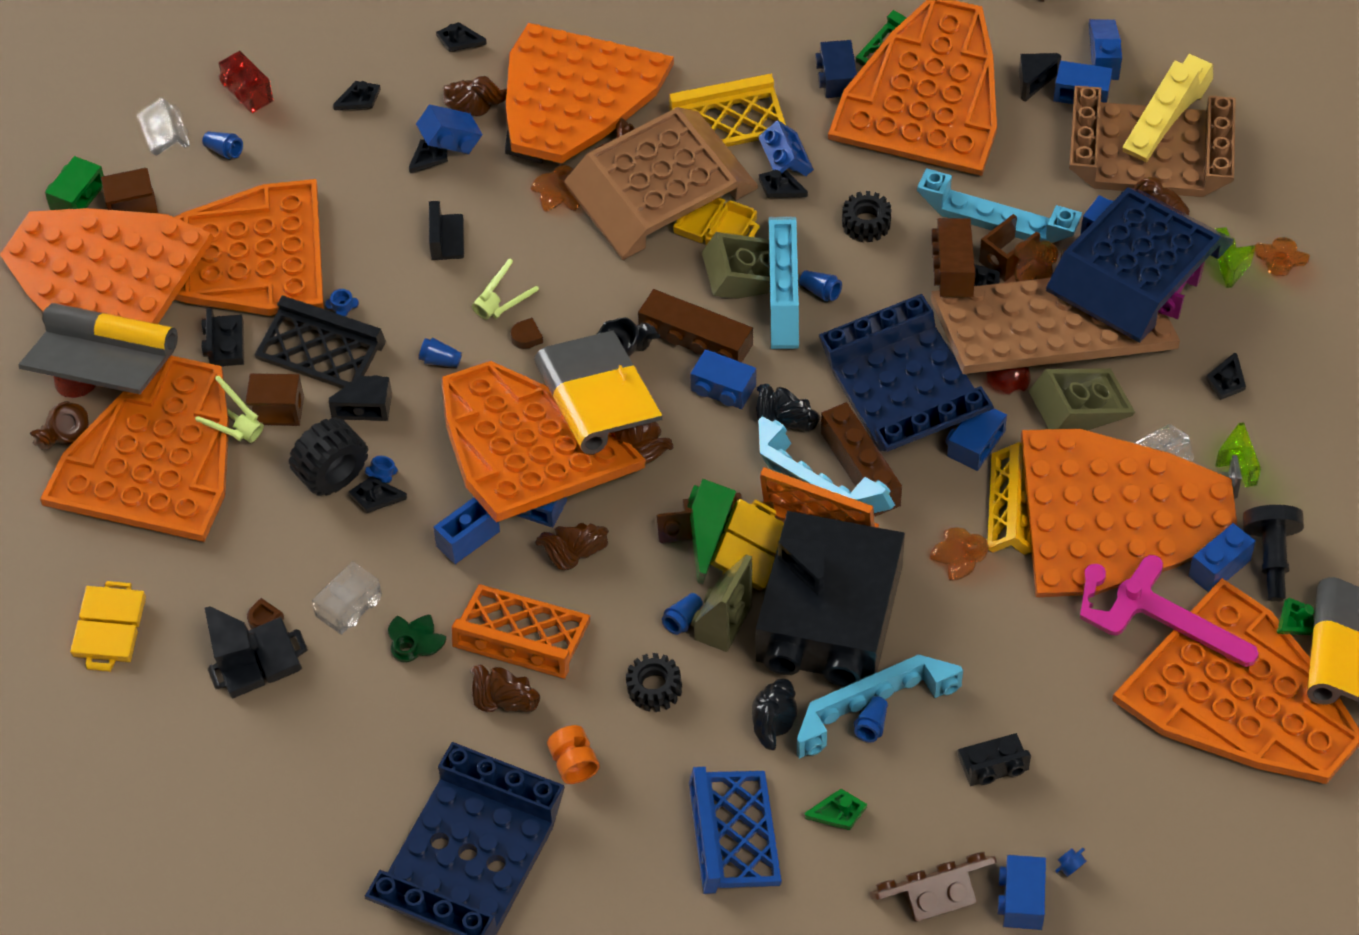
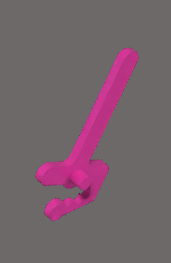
M1148 555L1142 560L1133 576L1122 582L1119 586L1117 600L1110 611L1091 609L1093 604L1088 601L1089 598L1095 597L1096 586L1104 583L1106 579L1105 568L1100 564H1090L1085 569V587L1080 619L1113 636L1120 635L1136 613H1144L1244 667L1254 665L1258 659L1259 653L1257 647L1172 603L1151 590L1163 570V562L1160 557Z

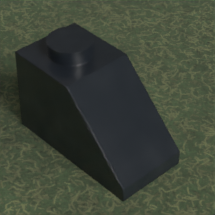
M378 375L360 376L329 397L328 403L331 417L343 420L388 421L392 399L389 377Z
M211 606L206 607L205 613L213 654L221 672L257 663L255 651L259 650V643L255 632L250 633L245 622Z

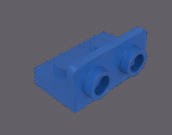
M777 120L759 135V140L773 170L776 169L783 173L789 168L792 171L800 172L804 176H807L814 170L797 132Z

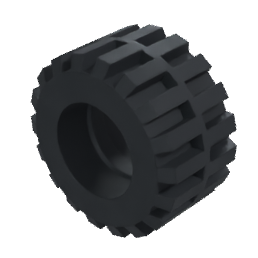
M332 417L329 420L324 419L320 423L314 424L302 434L300 439L294 444L295 447L291 449L289 464L290 469L313 494L318 496L324 494L327 496L333 492L340 491L359 475L360 470L365 465L364 462L368 458V446L343 419Z

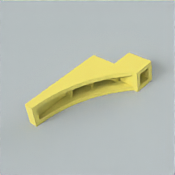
M1188 54L1183 63L1175 60L1123 145V152L1148 162L1173 123L1197 99L1201 100L1213 80V64L1191 54Z

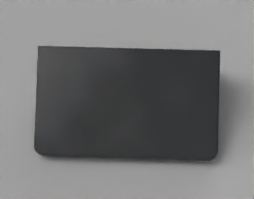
M429 201V246L432 260L464 258L463 214L442 215L440 201Z

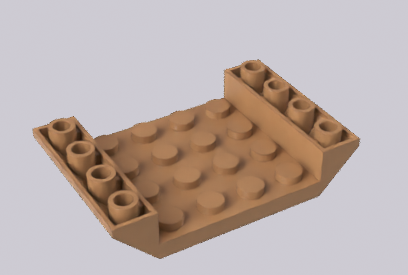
M1075 86L1069 169L1094 189L1124 191L1127 187L1134 188L1143 178L1156 177L1161 181L1163 188H1168L1177 195L1204 197L1234 181L1236 98L1209 96L1206 110L1186 109L1164 135L1148 162H1144L1123 152L1122 147L1147 106L1101 102V87Z
M680 107L587 153L564 180V185L622 260L645 249L647 235L729 192L735 200H738L758 189L757 183L698 111Z

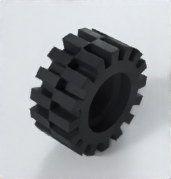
M866 191V195L857 192L856 198L853 195L849 196V201L846 200L844 202L842 212L844 232L846 234L850 233V238L852 239L858 236V241L863 242L864 238H868V242H873V237L877 241L880 240L881 234L886 236L891 227V204L887 202V198L884 196L879 199V193L876 192L874 196L870 195V191ZM868 213L876 216V218L864 220L857 216Z
M653 653V658L650 659L648 654L642 655L643 661L641 662L638 658L635 659L634 666L630 665L628 673H626V684L632 702L635 701L636 706L639 708L644 705L645 711L650 712L651 707H654L655 712H660V706L662 705L667 710L670 708V701L676 704L678 701L677 696L681 697L682 694L679 667H676V662L673 659L669 661L668 656L664 654L661 659H659L658 653ZM657 675L666 680L665 684L657 689H647L643 686V681L649 676Z

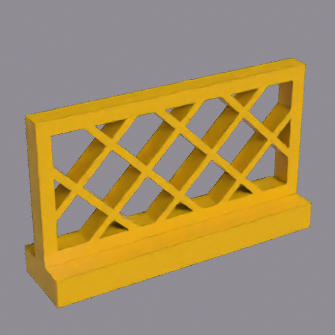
M772 73L669 94L670 111L677 107L698 111L707 123L712 125L711 128L714 131L716 128H719L729 133L725 139H721L727 147L759 141V135L767 129L763 124L768 117L785 124L774 89ZM770 97L772 102L768 110L756 104L759 99ZM739 103L747 106L742 115L732 110L731 107ZM716 108L722 113L715 120L705 114L707 110ZM752 109L763 114L758 123L747 118ZM726 114L738 120L733 128L721 123ZM742 123L754 128L750 134H743L737 131Z

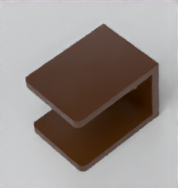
M148 168L101 177L108 210L158 213Z
M1014 214L981 239L979 262L987 268L999 271L1000 278L1003 281L1008 280L1036 258L1039 251L1040 233L1038 232L1032 234L1008 254L1001 250L1015 238L1017 216ZM993 255L997 258L999 265L992 261L991 257Z
M250 374L246 405L252 406V412L258 415L257 420L263 425L300 426L304 401L300 375Z

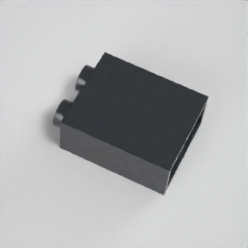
M787 511L780 540L782 538L826 540L823 594L820 596L816 595L778 559L777 548L756 626V662L764 663L769 670L781 675H794L799 670L823 674L829 682L846 687L878 671L903 566L905 533Z

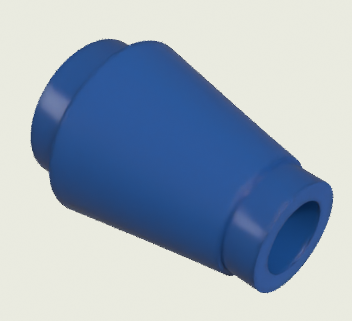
M208 131L203 136V145L226 159L239 157L243 150V141L237 134Z
M805 270L800 276L799 284L824 301H834L841 293L842 282L836 275Z
M433 337L431 340L425 338L420 349L419 360L424 361V364L458 368L462 352Z
M690 593L667 608L662 617L664 627L676 635L686 632L692 623L695 612L703 606L702 599L697 594Z
M872 697L854 721L855 735L862 741L874 742L883 735L888 703L884 698Z

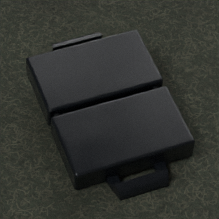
M281 617L249 630L250 633L255 632L259 643V650L255 651L257 663L223 672L224 681L219 683L215 670L219 669L218 664H211L208 671L215 689L227 687L233 699L264 686V678L268 683L299 672L302 666L298 657L308 651L301 631L294 629L292 632H288ZM295 636L301 648L295 651L290 639Z

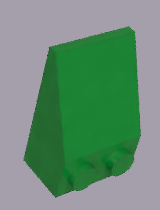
M703 478L700 486H693L687 506L692 509L690 520L697 582L701 584L704 583L736 494V491Z

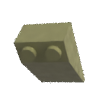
M716 232L702 251L713 296L739 299L770 293L769 239Z
M1111 368L1045 369L1029 390L1048 429H1083L1088 431L1135 414L1132 405Z
M746 554L719 577L714 588L710 587L704 599L705 605L702 610L695 612L691 626L694 627L696 641L728 652L752 608V556Z

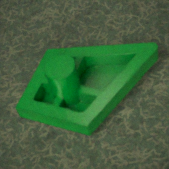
M1290 597L1284 601L1277 633L1291 635L1313 634L1314 608L1310 604H1304Z
M839 789L805 812V819L851 830L866 810L867 803L845 790Z

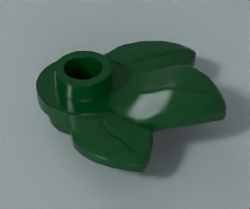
M429 614L417 618L410 623L402 617L396 616L388 627V635L393 641L391 644L392 656L400 662H411L418 656L433 655L442 649L447 640L446 636L434 633L433 620ZM404 648H410L407 651H402Z

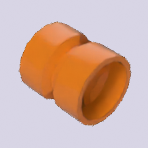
M578 725L566 726L557 730L549 737L547 741L548 749L553 760L557 762L556 766L559 774L566 784H577L586 781L598 772L600 764L594 750L590 747V741L584 728Z

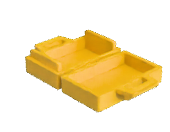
M719 197L677 219L673 230L674 234L699 243H703L705 240V245H707L716 232L746 236L751 227H753L748 236L754 237L760 225L755 223L757 219L756 210L732 200L725 203V199Z
M742 499L737 500L724 528L725 533L722 534L710 564L723 571V575L746 554L752 556V587L759 591L765 589L784 522L775 518L776 510L756 499L751 504Z
M106 581L105 587L86 586L79 613L80 620L77 621L70 652L73 657L86 658L87 670L111 672L116 661L131 662L138 634L136 627L140 625L146 600L144 591L132 590L131 583ZM92 660H109V663L92 662Z

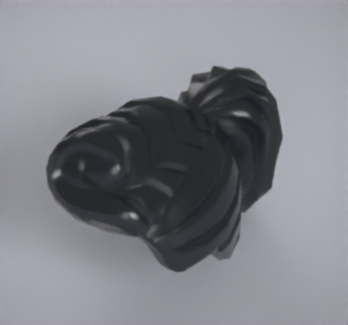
M626 317L604 322L597 333L601 334L614 330L628 356L632 355L635 351L646 350L652 339L660 338V334L657 333L656 328L652 325L641 322L640 325L636 326L631 319Z
M767 383L760 384L757 387L759 392L756 407L757 420L763 416L772 422L774 420L779 421L786 428L803 431L815 429L820 416L817 411L811 409L808 399L799 400L792 392L783 387H777L774 392L773 388Z
M777 679L774 683L768 684L764 690L758 693L752 704L754 732L761 744L769 750L776 749V736L786 734L792 728L797 717V703L794 699L796 692L794 691L793 684L788 679Z

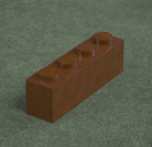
M937 218V228H932L931 234L934 286H939L940 297H974L975 266L970 218Z
M656 289L652 290L638 311L639 325L641 322H646L656 328L660 338L667 340L673 345H680L690 349L699 355H702L706 349L743 362L753 346V327Z
M845 402L821 412V434L854 485L857 486L864 477L873 482L879 480L891 491L889 495L895 504L892 509L901 506V483L849 404ZM890 510L874 513V516L876 517Z

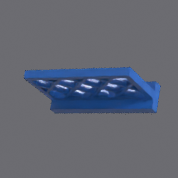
M693 767L689 780V789L703 894L716 893L717 888L780 886L782 880L765 771L706 772V767ZM745 781H758L759 791L754 796L741 787ZM711 782H723L731 789L722 797L712 789ZM735 792L748 801L741 810L727 801ZM752 805L763 813V818L758 824L744 814ZM721 806L734 815L727 825L716 817V811ZM739 819L752 829L745 838L731 828ZM756 833L767 840L768 845L762 852L749 842ZM725 834L739 843L731 853L720 845V839ZM743 847L756 856L749 866L735 856ZM762 861L771 868L772 876H760L752 869ZM731 862L743 872L739 877L725 878L723 868Z

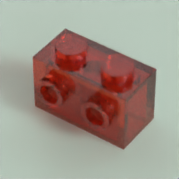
M240 50L218 63L221 73L219 74V79L222 85L251 113L274 101L269 78Z

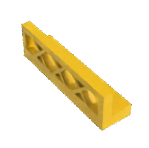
M1021 442L993 452L991 456L987 549L992 553L1011 545L1023 555L1032 552ZM1010 457L1009 462L1001 470V460ZM1008 478L1009 484L1004 489V491L1000 493V487ZM1008 502L1007 509L999 518V511ZM1006 526V537L998 539V535Z

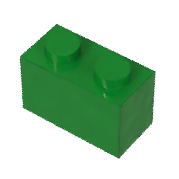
M74 156L62 168L61 173L53 183L48 185L45 191L50 210L87 208L103 188L101 177L104 176L102 167Z

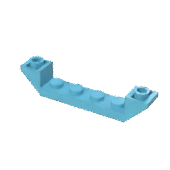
M926 168L917 187V191L941 216L947 218H970L971 225L988 230H993L1014 214L1017 216L1015 237L1026 240L1032 234L1038 232L1040 233L1039 244L1044 246L1073 236L1082 217V212L1056 205L1051 218L957 192L951 190L952 175Z
M769 217L771 349H799L796 217Z
M763 416L758 420L760 454L769 469L872 505L874 513L890 510L895 506L889 495L890 489L879 480L873 482L864 477L851 492L843 485L840 487L834 485L832 480L825 474L820 473L817 475L805 462H795L786 452V449L792 443L786 435L787 429L777 420L772 422Z
M918 654L810 702L797 737V755L799 759L807 755H816L827 747V730L823 724H831L840 716L851 711L858 712L862 710L872 697L878 696L887 699L896 691L905 687L912 688L916 686L921 680H924L934 698L944 694L950 695L956 692L959 687H962L963 669L959 665Z

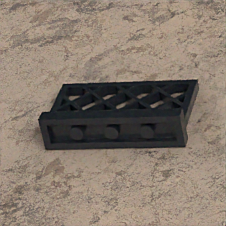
M282 295L277 303L279 310L259 345L255 357L258 360L343 389L351 382L340 379L338 373L354 367L356 374L352 382L360 376H364L377 350L382 351L386 340L381 328ZM283 319L293 322L295 325V329L282 334L278 330ZM311 329L319 332L320 337L308 342H304L301 334ZM299 335L302 344L286 350L283 340ZM334 338L343 339L344 346L329 351L326 344L327 341ZM280 342L283 349L282 352L275 355L266 353L269 346ZM323 343L326 353L311 358L308 349ZM360 346L369 348L365 356L354 360L351 353L352 349ZM305 350L308 360L298 364L291 362L289 356ZM348 351L351 361L336 367L332 357ZM330 359L332 369L324 372L315 370V364Z

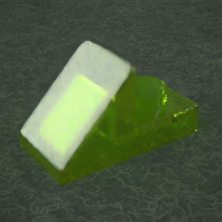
M1227 227L1216 228L1217 231L1230 237ZM1234 239L1233 244L1217 259L1226 288L1233 287L1251 265L1255 251L1254 245L1236 248Z
M1238 423L1219 449L1215 466H1229L1232 455H1237L1245 487L1257 486L1261 467L1245 423Z

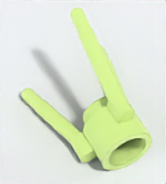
M512 259L507 260L483 293L472 303V309L481 318L487 320L493 316L497 319L504 311L539 290V287L535 286L499 307L501 300L493 290L513 263Z
M216 376V381L245 414L238 416L228 409V416L235 421L233 428L236 430L200 416H196L195 420L231 435L238 441L244 438L249 443H253L262 433L264 425L257 420L258 415L246 406L220 376Z

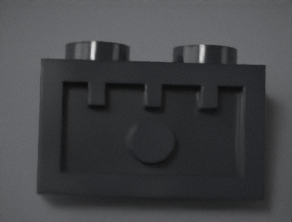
M206 308V318L202 319L203 335H206V340H202L203 357H208L210 364L222 367L244 365V320L242 314L214 317L213 309Z
M1017 733L958 749V758L970 786L977 784L987 785L996 779L1006 776L1016 777L1029 770L1031 755L1029 750L1024 751Z

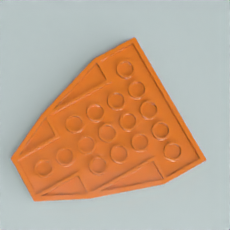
M926 0L890 33L843 90L828 132V140L982 176L997 133L994 60L982 6L956 0Z
M528 23L509 54L506 118L511 151L561 164L614 131L620 118L626 121L656 97L674 65V57L659 52L617 44L612 41L600 40L586 35Z
M316 179L262 184L175 216L177 219L211 232L214 240L174 300L195 305L273 316L279 310L277 303L283 295L324 309L319 201Z
M91 208L29 211L0 256L28 297L42 312L50 304L57 303L159 324L214 240L211 232L168 214Z
M171 355L141 394L123 391L63 452L40 498L42 506L205 542L226 494L229 435L197 422L195 417L200 416L229 428L226 392L215 379L216 376H220L224 380L222 366Z
M488 361L442 377L446 428L465 487L496 523L645 468L646 459L633 448L632 444L625 442L621 444L613 433H608L607 445L600 452L595 454L584 453L579 447L548 387L493 361Z
M1083 429L1022 430L1021 432L1036 597L1083 596L1085 569L1090 564H1100L1106 570V579L1102 585L1096 586L1095 595L1118 588L1122 582L1130 579L1142 560L1148 555H1156L1161 558L1163 562L1162 572L1177 568L1191 561L1197 552L1232 523L1237 525L1232 478L1168 452Z
M1223 578L1219 580L1191 612L1256 646L1259 655L1255 664L1244 667L1186 635L1173 630L1113 694V702L1164 737L1256 769L1327 784L1359 747V728L1340 697L1331 704H1318L1311 701L1308 697L1307 688L1310 657L1291 634L1277 633L1279 619L1271 610Z

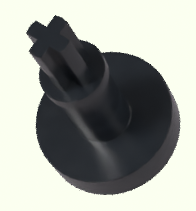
M1263 505L1248 509L1243 513L1244 532L1252 536L1262 537V572L1267 574L1268 601L1282 602L1286 599L1285 573L1289 572L1286 536L1297 534L1304 529L1303 511L1294 506Z

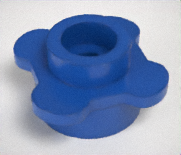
M346 289L335 290L331 294L330 299L326 301L327 309H332L336 314L347 316L352 308H356L359 305L358 299L352 298L351 292Z
M386 456L374 457L371 460V466L365 469V473L368 476L375 477L384 483L391 482L392 475L397 474L398 471L394 461Z
M1072 848L1058 859L1061 865L1055 872L1058 873L1062 870L1067 877L1087 862L1081 854L1085 849L1082 848L1076 853Z

